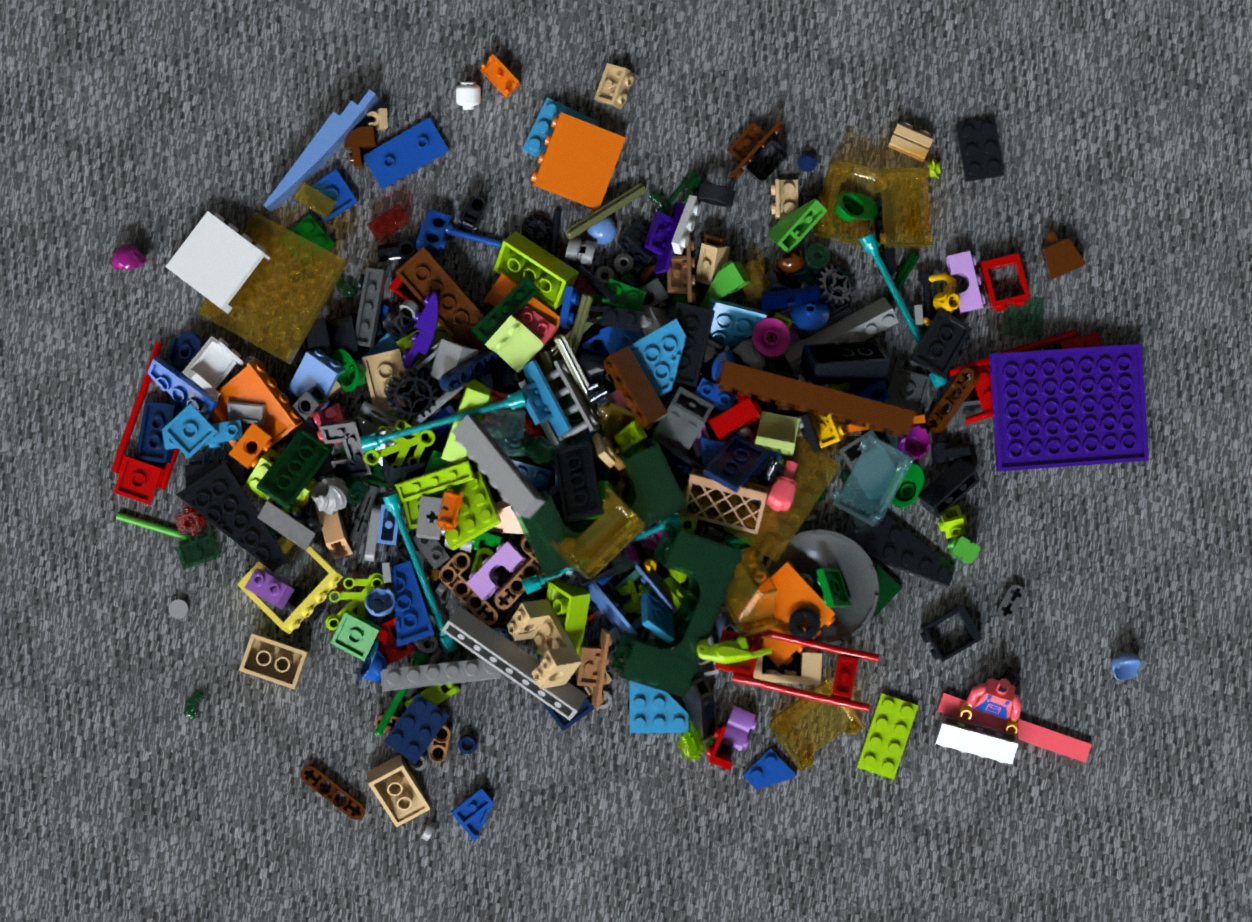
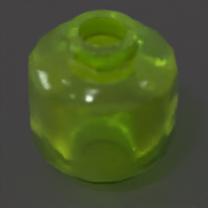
M691 731L678 737L677 747L683 759H691L692 762L702 757L701 753L705 751V745L699 734Z

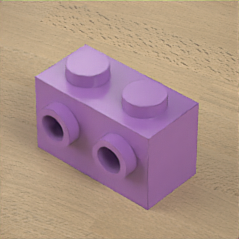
M256 567L244 588L283 610L294 591L293 588L289 587L290 582L282 577L277 580L273 577L275 573L267 568H264L262 571Z

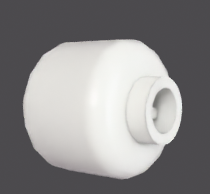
M475 81L460 82V85L456 87V103L463 106V110H473L474 106L481 103L480 86L476 85Z

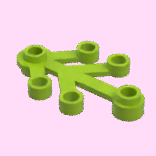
M398 419L394 423L396 430H401L398 428V423L401 421L404 423L403 428L411 427L403 419ZM379 426L376 429L377 435L380 434L379 431L382 428L385 429V434H389V432L391 433V431H389V429L386 426ZM426 429L412 434L415 437L410 439L397 437V439H392L396 444L379 450L372 449L364 452L363 460L366 464L376 465L381 457L398 452L395 461L389 466L392 468L394 465H397L399 468L410 447L417 445L413 456L408 457L406 462L407 465H411L410 460L414 458L416 464L420 463L419 459L425 447L431 446L434 443L435 433L432 429ZM426 433L428 439L424 441L422 435ZM372 453L374 456L372 460H368L367 458L368 454Z
M372 573L368 578H352L347 576L343 579V585L346 589H352L354 586H366L360 592L331 590L328 594L331 602H338L339 600L351 601L337 614L332 613L326 616V627L329 630H337L347 609L352 611L356 606L357 615L365 618V597L367 593L376 587L384 589L386 586L382 574ZM347 580H352V584L349 586H347L345 582ZM375 580L380 581V584L378 586L373 585V582ZM333 593L338 594V597L336 599L331 598V595ZM332 620L337 621V624L335 626L330 625V622Z

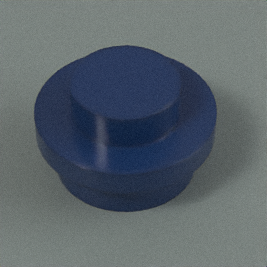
M803 153L798 159V167L804 172H811L817 166V159L812 153Z
M469 734L462 736L458 742V747L464 754L475 752L478 746L477 739Z

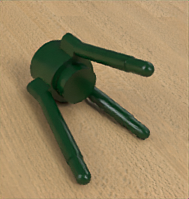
M691 172L688 177L684 178L682 184L666 203V206H669L684 187L687 191L682 203H685L691 192L696 193L697 190L699 191L700 183H703L704 178Z

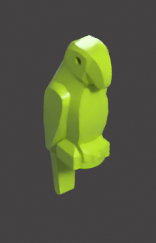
M741 636L736 641H723L713 646L708 644V639H703L697 644L699 658L723 664L749 660L772 653V648L748 652L746 637Z

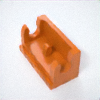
M494 54L489 57L487 63L481 65L480 71L506 99L521 86L517 78Z

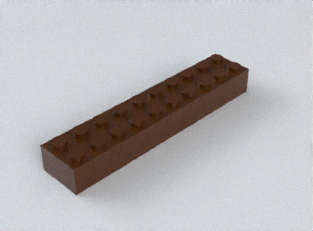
M721 361L719 363L714 385L719 386L718 390L726 392L736 390L738 391L737 395L745 397L755 395L756 400L763 402L774 400L775 405L782 407L793 405L794 410L801 412L812 410L813 415L820 417L831 415L832 420L839 422L850 420L851 425L858 427L869 425L870 430L877 432L888 430V435L896 437L910 434L915 411L728 361Z

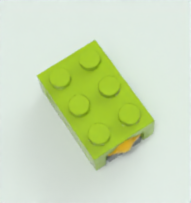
M273 449L267 451L260 458L245 484L247 488L266 501L270 497L258 490L256 486L280 455ZM312 478L293 505L302 510L308 503L312 489L318 484V481Z

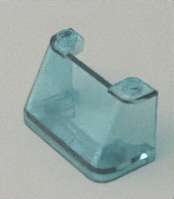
M868 435L860 443L859 447L862 448V453L844 487L841 489L837 488L834 492L832 504L875 527L883 520L915 456L872 435Z

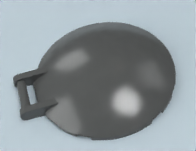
M816 529L804 531L790 537L786 541L770 532L766 534V540L754 560H751L748 565L763 575V584L786 562L790 561L799 574L807 573L812 577V588L823 599V591L817 582L818 575L816 570L821 568H840L851 605L845 608H832L838 612L834 616L836 620L828 627L825 624L820 629L822 633L814 640L837 645L861 632L871 620L879 598L878 575L867 552L850 537L831 530ZM773 543L777 547L765 567L760 564Z

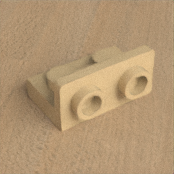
M607 63L594 100L622 110L623 105L627 101L629 88L634 81V73L627 68Z
M775 178L774 183H771V195H775V203H771V214H775V219H782L798 209V180H779V178Z

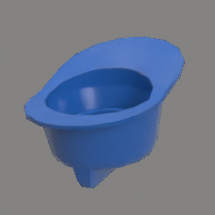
M378 638L375 640L367 659L358 672V681L365 678L378 682L381 679L380 672L383 669H387V660L378 651Z

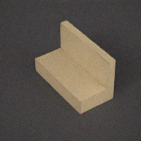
M702 243L695 281L711 285L716 274L723 269L722 265L728 261L730 246H715L709 243Z

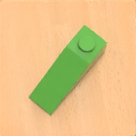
M814 198L779 220L768 232L767 236L778 247L789 254L828 210Z
M728 261L722 265L723 269L716 274L699 307L707 309L710 298L724 301L751 282L740 261Z

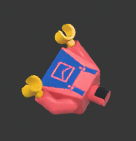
M989 678L985 683L972 688L966 700L967 704L960 708V716L962 717L964 712H969L967 720L971 719V708L973 706L974 709L1007 720L1011 718V721L1007 723L1006 732L1008 733L1009 727H1014L1015 734H1017V720L1020 717L1022 702L1019 695L1015 693L1016 687L1011 685L1009 680L1003 678L999 681Z

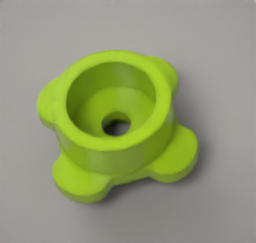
M933 158L931 162H927L928 173L930 177H937L939 179V174L942 173L941 164Z

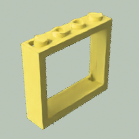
M283 535L277 541L285 554L295 545V543ZM312 546L306 551L329 574L285 621L258 595L244 588L256 567L262 571L264 568H267L258 561L237 584L288 634H291L295 628H299L304 618L309 617L313 613L318 603H322L331 589L338 586L337 583L343 578Z

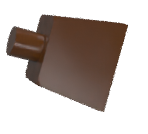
M1056 231L1045 235L1049 246L1042 249L1041 252L1049 281L1086 265L1069 238L1060 241Z

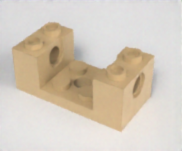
M548 599L521 603L506 627L514 642L534 639L543 655L542 662L532 672L534 680L540 689L566 685L582 662Z
M805 648V651L800 652L799 675L794 670H784V674H780L775 669H765L763 673V656L757 657L753 678L776 683L821 685L822 653L818 652V649Z

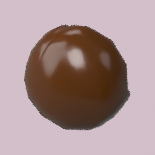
M801 248L791 251L789 254H784L782 260L776 259L777 269L784 273L797 272L805 263Z

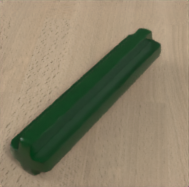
M910 252L893 280L898 291L919 259V255L915 252ZM888 288L883 297L891 304L894 297L890 292L891 290H889L890 288Z

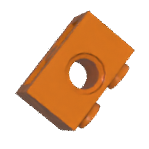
M252 423L229 452V455L246 468H255L263 451L267 452L272 447L273 443L271 441L274 438ZM251 442H256L257 450L250 453L248 445Z

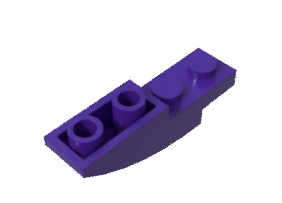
M435 290L433 294L428 293L423 302L426 305L423 312L419 310L414 318V321L417 322L414 327L421 330V332L416 331L411 340L414 342L412 348H407L402 356L405 359L402 365L410 368L418 351L426 355L433 341L439 317V296Z

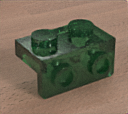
M207 532L196 536L197 540L190 542L189 539L178 542L179 546L174 547V549L178 553L183 570L221 557L214 535H208Z

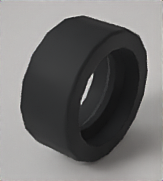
M700 183L697 199L711 205L732 207L735 191L716 184Z

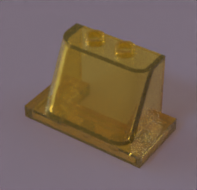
M755 547L743 549L728 569L711 574V580L741 637L778 627V621L774 615L777 589Z

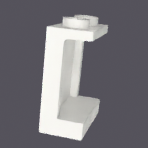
M211 336L182 373L217 399L220 395L216 390L236 364L243 366L244 362L240 359L241 355L237 351L227 348L229 344L222 338L217 340Z

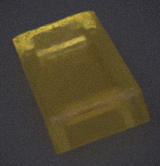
M303 182L294 196L296 201L328 219L337 204L336 201Z

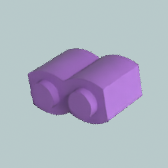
M734 705L727 720V728L721 743L740 751L743 747L747 748L751 738L748 737L750 729H755L758 721L755 718L756 714Z

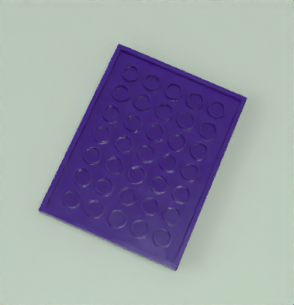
M1142 344L989 354L997 472L1149 460Z

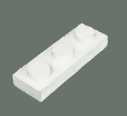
M689 195L671 242L675 254L682 255L684 248L688 246L689 234L693 232L695 218L699 216L701 211V205L698 203L697 196Z

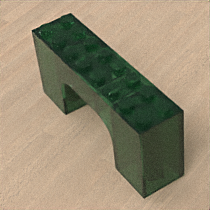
M652 436L616 454L629 480V492L621 503L613 507L605 519H587L577 524H566L561 519L546 489L539 492L545 503L530 518L518 517L514 514L546 578L549 576L550 578L555 577L561 573V570L573 568L578 565L579 561L591 559L596 556L597 552L609 550L615 543L627 541L632 537V534L636 532L642 533L648 530L650 525L654 523L660 524L667 520L666 517L672 514H680L685 510L684 508L688 507L659 444Z
M667 521L653 558L666 568L687 574L689 579L688 589L673 624L674 640L667 643L662 638L651 639L624 630L610 667L621 678L685 698L686 693L691 689L692 678L699 668L700 658L697 654V644L703 639L710 638L713 633V625L715 620L719 618L720 607L727 598L728 587L734 580V572L742 560L743 551L729 541Z

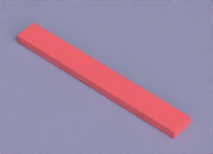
M946 693L942 694L937 709L938 712L1006 732L1007 723L1011 721V718L1007 720L974 709L972 706V718L967 720L969 712H964L962 717L960 716V708L967 704L966 700ZM1021 719L1017 720L1018 740L1086 763L1092 744ZM1009 727L1008 732L1015 734V728Z

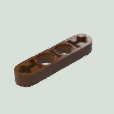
M964 368L928 416L926 428L929 431L940 433L948 425L979 381V373L975 369ZM968 374H970V377H971V380H970V381L968 380L969 378L967 377ZM960 387L961 395L956 398L955 390ZM949 403L950 410L945 414L943 410L944 405Z
M307 766L302 770V780L348 817L358 820L364 816L365 806L318 768ZM306 770H313V775L317 779L319 778V775L323 777L318 781L316 786L313 784L316 780H314L313 778H310L308 780L306 778ZM323 781H328L331 784L329 792L321 790L320 784ZM338 793H343L346 796L344 804L336 802L335 798ZM350 799L353 801V803H351L353 807H360L359 811L361 812V815L356 814L354 816L352 814L353 809H351L350 807H348L347 810L344 809V807L349 803Z

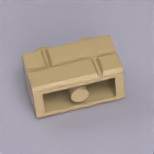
M906 122L898 123L887 147L923 162L934 138L930 137L931 134L927 131L920 130L918 132L913 130V126Z

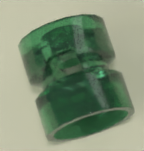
M821 243L809 246L804 254L806 267L812 271H820L826 267L830 260L829 249Z

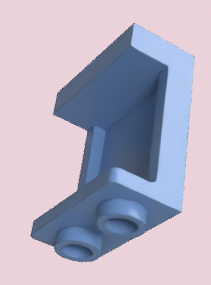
M314 348L305 353L287 390L300 398L306 390L316 386L328 398L339 375L343 374L346 369L337 360L329 358L323 350ZM330 400L320 410L326 408Z

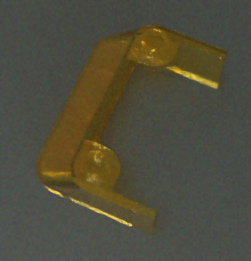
M609 487L606 491L610 496L603 503V510L605 512L578 539L574 537L566 538L561 542L560 546L554 541L550 543L567 563L586 579H591L597 575L642 531L645 525Z

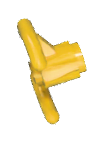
M945 273L930 275V282L937 280L947 282L944 291L934 296L933 306L936 310L941 308L952 315V311L960 305V298L955 294L957 280ZM925 317L923 318V323L928 327L931 320Z

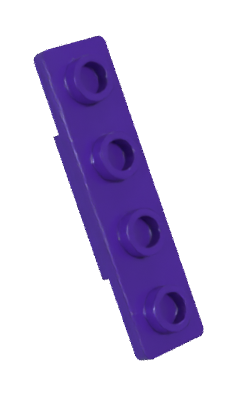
M686 202L676 203L671 217L660 211L654 213L644 247L659 255L654 269L656 274L667 272L671 266V259L674 253L671 242Z

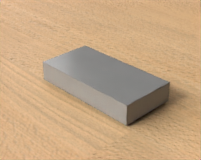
M229 401L227 402V421L240 420L241 423L264 425L266 424V404Z

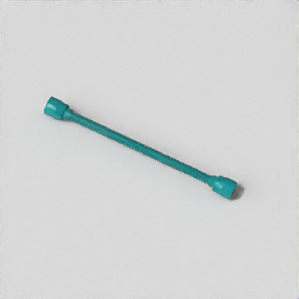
M869 233L859 240L866 253L869 252L874 257V261L878 268H880L879 270H881V275H883L888 288H890L889 290H891L890 292L918 344L921 334L918 328H916L917 326H915L916 324L908 308H906V304L902 297H900L901 295H899L900 293L892 277H890L891 275H889L890 273L883 259H881V255H879L878 247L880 245L874 233ZM932 372L928 374L935 388L949 382L947 376L941 379Z
M518 391L508 394V398L500 402L452 414L444 418L442 417V419L439 418L413 427L403 428L391 433L389 432V434L377 435L375 432L361 436V445L364 452L379 448L380 444H383L385 441L442 426L445 423L460 421L467 415L477 416L503 407H511L512 410L527 406V400L524 391Z
M398 493L388 494L383 497V501L388 511L396 519L398 528L401 531L400 533H402V538L405 540V545L411 556L410 558L413 561L412 563H414V568L417 570L416 573L422 584L421 586H423V591L426 593L425 596L434 614L433 616H435V621L438 623L437 626L441 636L439 640L443 652L454 651L458 648L457 642L441 631L445 624L441 617V612L437 608L438 605L432 594L431 587H429L430 585L421 566L422 564H420V559L417 557L418 555L409 536L410 534H408V529L405 527L406 524L401 515L402 511L400 508H402Z
M677 511L662 517L663 520L658 525L651 526V528L649 527L644 531L618 541L614 545L611 544L607 548L604 547L600 551L598 550V552L595 551L591 555H586L584 558L577 559V561L568 563L547 574L539 576L534 574L521 580L527 595L541 589V585L545 584L546 581L556 578L560 574L563 575L567 571L569 572V570L572 571L576 567L578 568L622 542L632 544L634 541L643 539V537L646 538L650 534L657 533V531L667 529L669 532L683 526Z

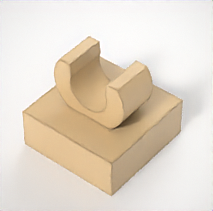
M379 108L375 112L367 113V116H372L375 120L374 122H369L367 126H375V131H383L388 128L387 108Z

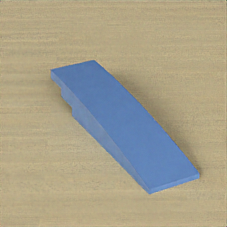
M369 89L358 105L351 100L340 116L333 111L264 203V206L271 213L301 188L341 148L347 135L361 125L367 117V113L371 112L379 102L377 95Z

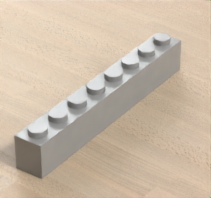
M461 606L456 608L441 630L569 721L578 712L587 697L585 693L569 682L562 686L540 689L532 675V672L536 666L540 665V662Z

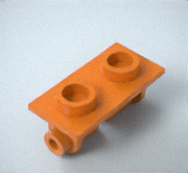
M447 489L444 492L441 506L447 507V511L440 509L437 519L438 528L445 529V531L455 529L459 521V509L463 505L462 497L464 492L454 493L452 489Z

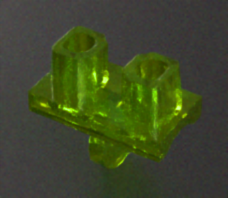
M629 579L626 580V583L618 586L620 596L628 594L632 596L633 601L623 604L625 613L637 612L639 614L641 613L639 597L645 592L650 594L652 591L651 589L645 590L644 584L638 585L640 593H637L634 580Z

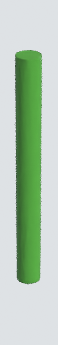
M118 512L116 515V519L184 540H192L193 534L121 512Z

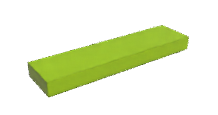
M466 460L396 483L395 487L400 501L403 503L473 480L475 475L470 461Z

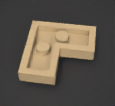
M598 432L592 436L597 455L609 468L615 466L619 471L625 467L623 453L618 448L615 450L612 447L611 441L606 436L602 437Z

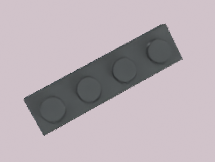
M366 267L355 327L358 346L374 347L387 273L385 270Z

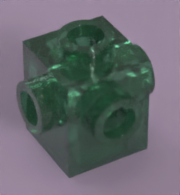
M356 477L343 478L349 489L347 505L350 503L356 507L370 488Z

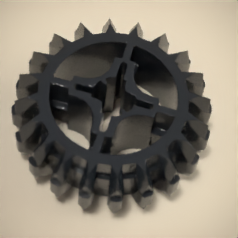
M405 368V374L398 371L399 377L397 378L393 375L392 379L394 382H388L387 385L390 389H385V393L388 394L385 400L389 402V409H393L394 415L399 413L398 416L401 419L406 415V419L409 421L412 415L415 420H418L419 414L425 417L424 412L427 410L430 413L432 410L429 406H436L433 400L438 399V395L435 394L438 391V388L434 386L435 380L431 379L429 373L425 375V371L422 369L418 372L417 368H413L412 372H410L409 368ZM417 381L425 384L426 392L418 389ZM408 382L406 387L400 388L404 383ZM411 391H414L415 395L409 397L408 394L411 393ZM397 396L406 399L407 407L398 404ZM423 400L419 405L415 406L418 401Z

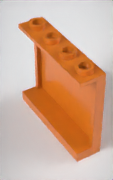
M560 112L558 116L555 115L551 126L554 129L552 134L548 133L544 145H547L546 150L539 155L537 163H540L538 171L534 170L530 180L533 181L532 187L541 188L596 211L601 206L626 137Z
M257 359L248 362L242 371L218 390L220 395L217 400L219 401L211 417L214 423L228 422L227 402L229 401L266 404V424L256 425L274 438L271 441L273 443L272 447L303 422L297 410L289 403L288 397L279 390L276 381L267 374L264 365L258 362ZM241 423L243 435L251 426L250 423ZM239 440L228 442L234 447ZM251 442L248 445L250 453L255 452L258 448L256 442ZM263 451V453L259 456V458H260L261 456H263L266 452Z
M788 561L740 605L731 616L742 628L743 625H749L793 635L789 629L790 616L800 608H809L815 611L820 619L819 632L812 638L814 640L822 633L820 629L825 624L828 627L836 620L834 616L838 612L827 607L821 596L796 571L795 566ZM804 616L803 622L796 625L802 626L804 632H806V627L813 623L807 622ZM761 636L760 642L762 650L772 648V653L767 655L778 667L782 664L784 666L789 664L794 659L791 655L796 651L800 653L806 648V646Z

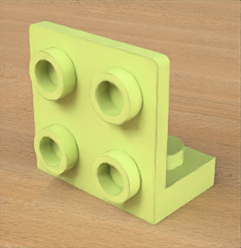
M510 315L485 345L490 350L496 352L516 372L520 373L523 367L541 350L544 343L521 321Z
M762 411L755 444L765 450L793 456L800 419Z

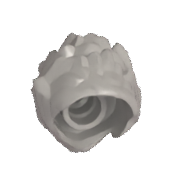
M746 339L732 349V352L736 353L739 357L741 365L761 371L766 367V358L755 349L752 339Z
M339 477L324 478L313 487L311 497L317 504L319 511L334 515L335 511L346 507L349 489L345 481L339 479Z

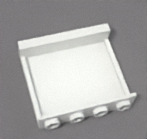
M207 211L166 265V268L228 314L233 308L229 305V302L263 257L268 260L270 257L265 254L267 250L257 243L254 246L251 243L253 239L245 233L242 236L237 233L239 229L229 223L227 226L223 223L225 219L218 213L212 215Z

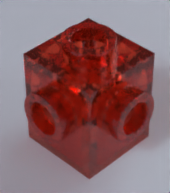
M192 507L184 508V511L174 516L179 535L190 533V536L202 533L201 530L207 527V519Z

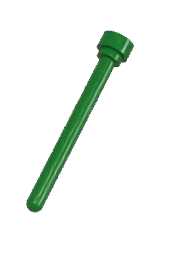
M416 650L412 657V666L426 665L430 657ZM408 689L397 691L375 730L376 736L382 735Z

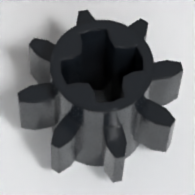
M596 381L590 384L587 396L593 405L598 403L600 407L608 403V397L611 396V392L606 383L599 384Z

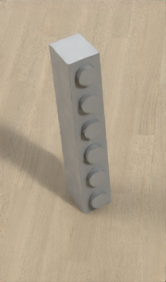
M883 297L788 347L783 353V357L792 373L798 376L804 373L800 366L803 345L863 342L899 322L892 306Z
M467 415L452 430V433L456 436V442L465 447L468 457L477 462L478 469L489 477V483L501 492V498L513 507L512 511L515 515L530 518L545 503V500L477 417Z
M482 659L383 669L380 672L382 692L493 680L502 677L501 672Z

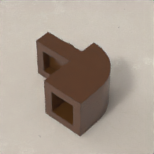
M374 126L358 127L352 130L345 139L344 149L346 151L352 150V153H349L350 164H354L355 169H363L362 149L377 148Z

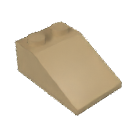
M401 754L366 772L369 786L396 827L431 809Z

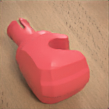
M786 461L782 476L776 477L768 493L766 504L774 511H787L794 501L797 483L793 479L798 464L793 461Z

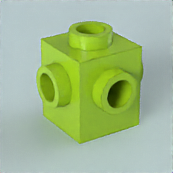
M959 505L950 507L940 516L941 520L938 521L940 532L944 531L946 539L964 535L965 526H967L965 514L962 515Z

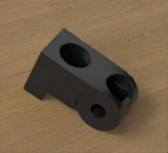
M296 586L288 601L297 608L308 594ZM318 603L313 613L307 619L315 622L325 608Z

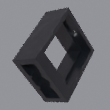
M963 605L957 606L921 627L922 633H920L925 643L929 642L932 647L930 653L935 661L939 659L940 662H944L983 639ZM957 614L971 638L942 655L929 629Z

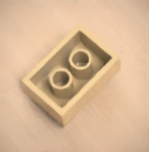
M251 633L239 671L295 690L298 688L310 651L257 633Z

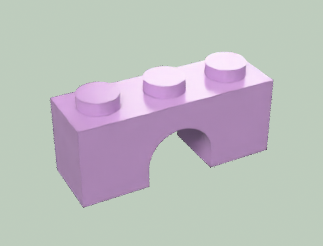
M970 251L947 256L945 259L949 275L962 276L967 282L966 290L956 294L960 298V305L957 308L958 315L982 309L983 304H985V297L983 292L980 293L978 285H981L979 274H975V256L971 255Z
M502 542L496 548L497 552L492 557L489 556L483 561L481 569L479 571L475 570L470 574V580L467 584L482 600H488L501 587L494 579V573L498 567L504 566L509 572L514 573L528 559L512 542Z

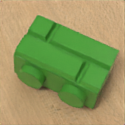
M963 536L952 537L947 545V548H949L948 554L958 558V560L965 564L973 563L981 550L980 546L970 542V540Z

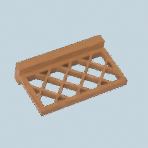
M693 468L681 515L758 535L769 487L746 481L736 493L703 474L704 470ZM692 485H700L704 492L696 496L692 491ZM719 490L723 497L715 501L710 492ZM734 494L739 495L742 499V502L735 506L729 499ZM707 495L712 503L703 508L698 499ZM726 499L731 508L722 512L717 504ZM753 499L762 501L761 506L754 511L748 503ZM694 501L700 508L696 512L687 511L688 504ZM745 504L750 513L741 517L737 508ZM714 506L719 515L710 517L705 510ZM733 511L738 520L730 522L726 519L725 515ZM753 516L756 521L755 528L747 526L744 520Z

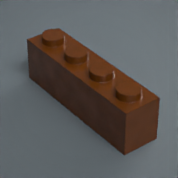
M629 346L609 355L603 361L606 372L613 378L616 389L622 393L625 404L632 410L635 421L642 429L662 420L668 414Z

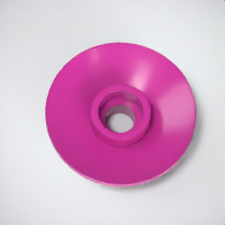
M767 318L760 321L754 327L752 342L760 354L766 357H777L783 354L789 347L790 332L787 326L780 320ZM771 336L772 342H768L766 337Z

